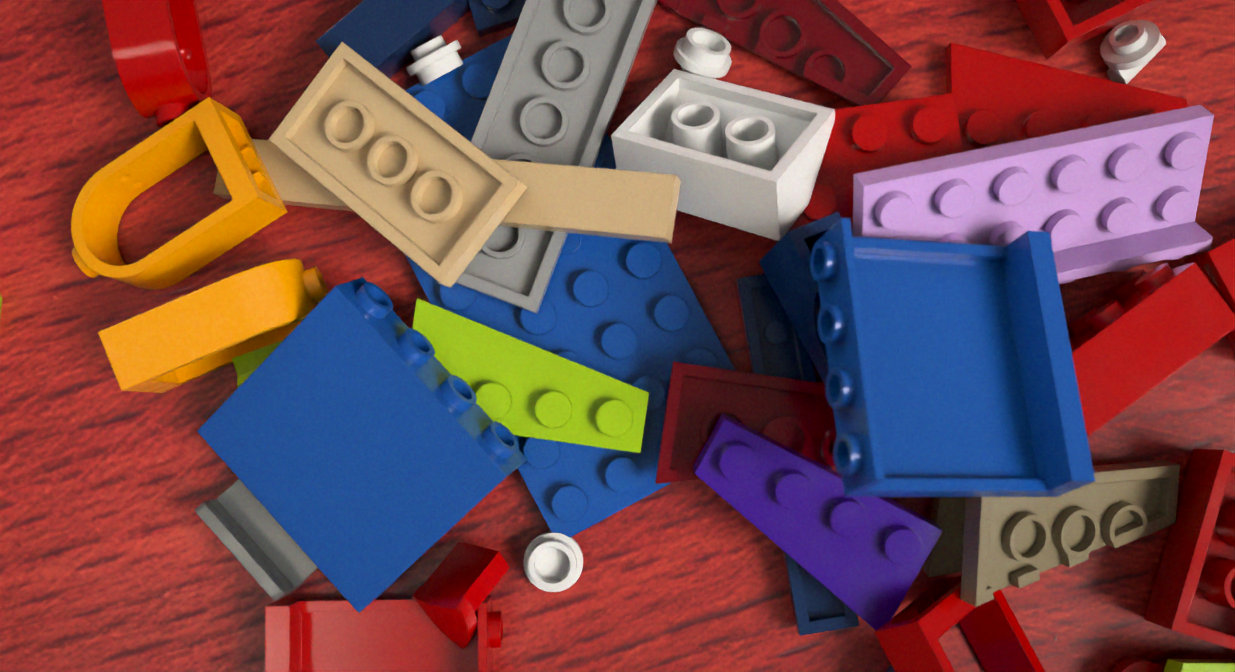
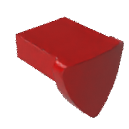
M458 542L423 586H419L412 597L431 621L449 639L465 649L478 630L475 611L510 567L499 551Z

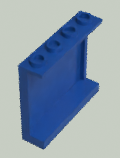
M841 218L813 244L810 270L813 279L818 281L821 304L818 316V334L820 340L826 344L829 369L825 392L829 406L834 409L837 433L833 458L837 472L842 475L844 497H1058L1095 481L1050 232L1026 231L1007 246L853 237L850 219Z
M363 277L335 286L197 430L202 438L358 613L392 586L410 566L506 477L527 460L519 451V444L513 433L503 424L491 420L476 403L477 398L473 389L463 379L456 375H451L434 356L435 351L429 340L417 330L408 328L392 310L393 303L389 296L380 287L367 282Z

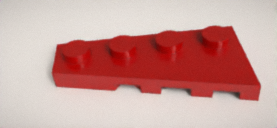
M952 42L945 48L946 94L954 93L963 152L1187 107V99Z

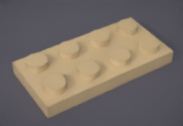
M343 42L340 43L268 139L439 283L450 288L527 189L524 183Z

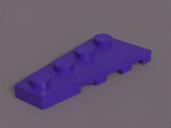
M721 414L693 466L694 473L875 630H878L893 618L943 532L936 522L887 497H844L842 475L724 414Z

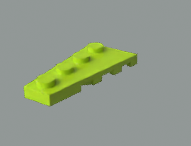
M417 298L412 329L417 330L429 340L435 351L434 356L451 375L460 377L473 389L477 398L476 403L493 422L503 424L513 435L641 453L649 392Z

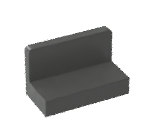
M240 479L234 482L217 499L204 501L195 509L197 515L275 601L292 594L319 569Z

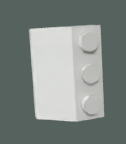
M673 69L611 135L616 170L674 174L681 180L677 203L678 211L779 241L809 204L835 121V109Z

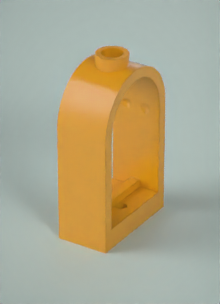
M208 97L101 168L86 182L76 199L72 212L71 234L75 246L72 249V256L77 266L91 278L101 274L142 289H163L184 280L288 211L240 115ZM206 150H209L232 201L143 259L126 265L118 249L117 233L121 217L128 205L141 193Z
M299 259L280 260L227 277L99 331L98 334L122 391L163 393L232 364V358L284 340L329 293V290L320 270L316 266L305 270L302 261Z

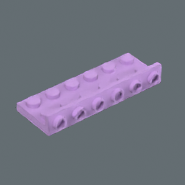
M1195 105L854 174L853 237L1007 246L1026 231L1050 232L1059 284H1066L1079 278L1111 271L1121 272L1134 266L1157 261L1176 260L1185 255L1208 251L1211 249L1213 237L1195 222L1214 115L1203 106Z

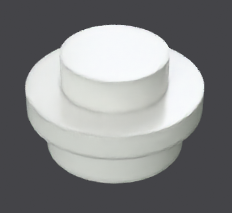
M692 28L688 30L686 36L677 41L673 51V55L681 65L682 71L709 78L724 77L732 63L729 56L731 45L728 40L719 33L706 28Z
M442 35L412 50L411 54L416 62L406 69L410 76L416 74L422 86H425L464 64L457 52L462 47L458 40L447 45Z
M551 531L535 537L528 545L523 559L524 571L530 582L537 588L547 592H559L571 587L580 577L584 562L582 550L572 537Z

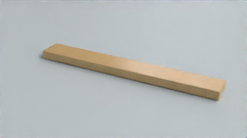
M252 139L284 205L353 211L271 141ZM493 159L527 186V189L498 226L666 243L672 242L681 180L674 174ZM218 171L213 194L224 199H232Z

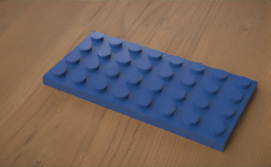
M513 34L462 60L463 65L425 86H422L420 82L405 91L471 142ZM606 133L593 168L616 170L613 144L608 133ZM568 233L537 314L456 283L451 288L439 283L429 273L424 272L417 263L405 254L431 304L649 392L641 453L514 435L519 444V451L527 458L518 467V470L551 532L572 537L672 483L655 484L672 362L736 370L666 242Z

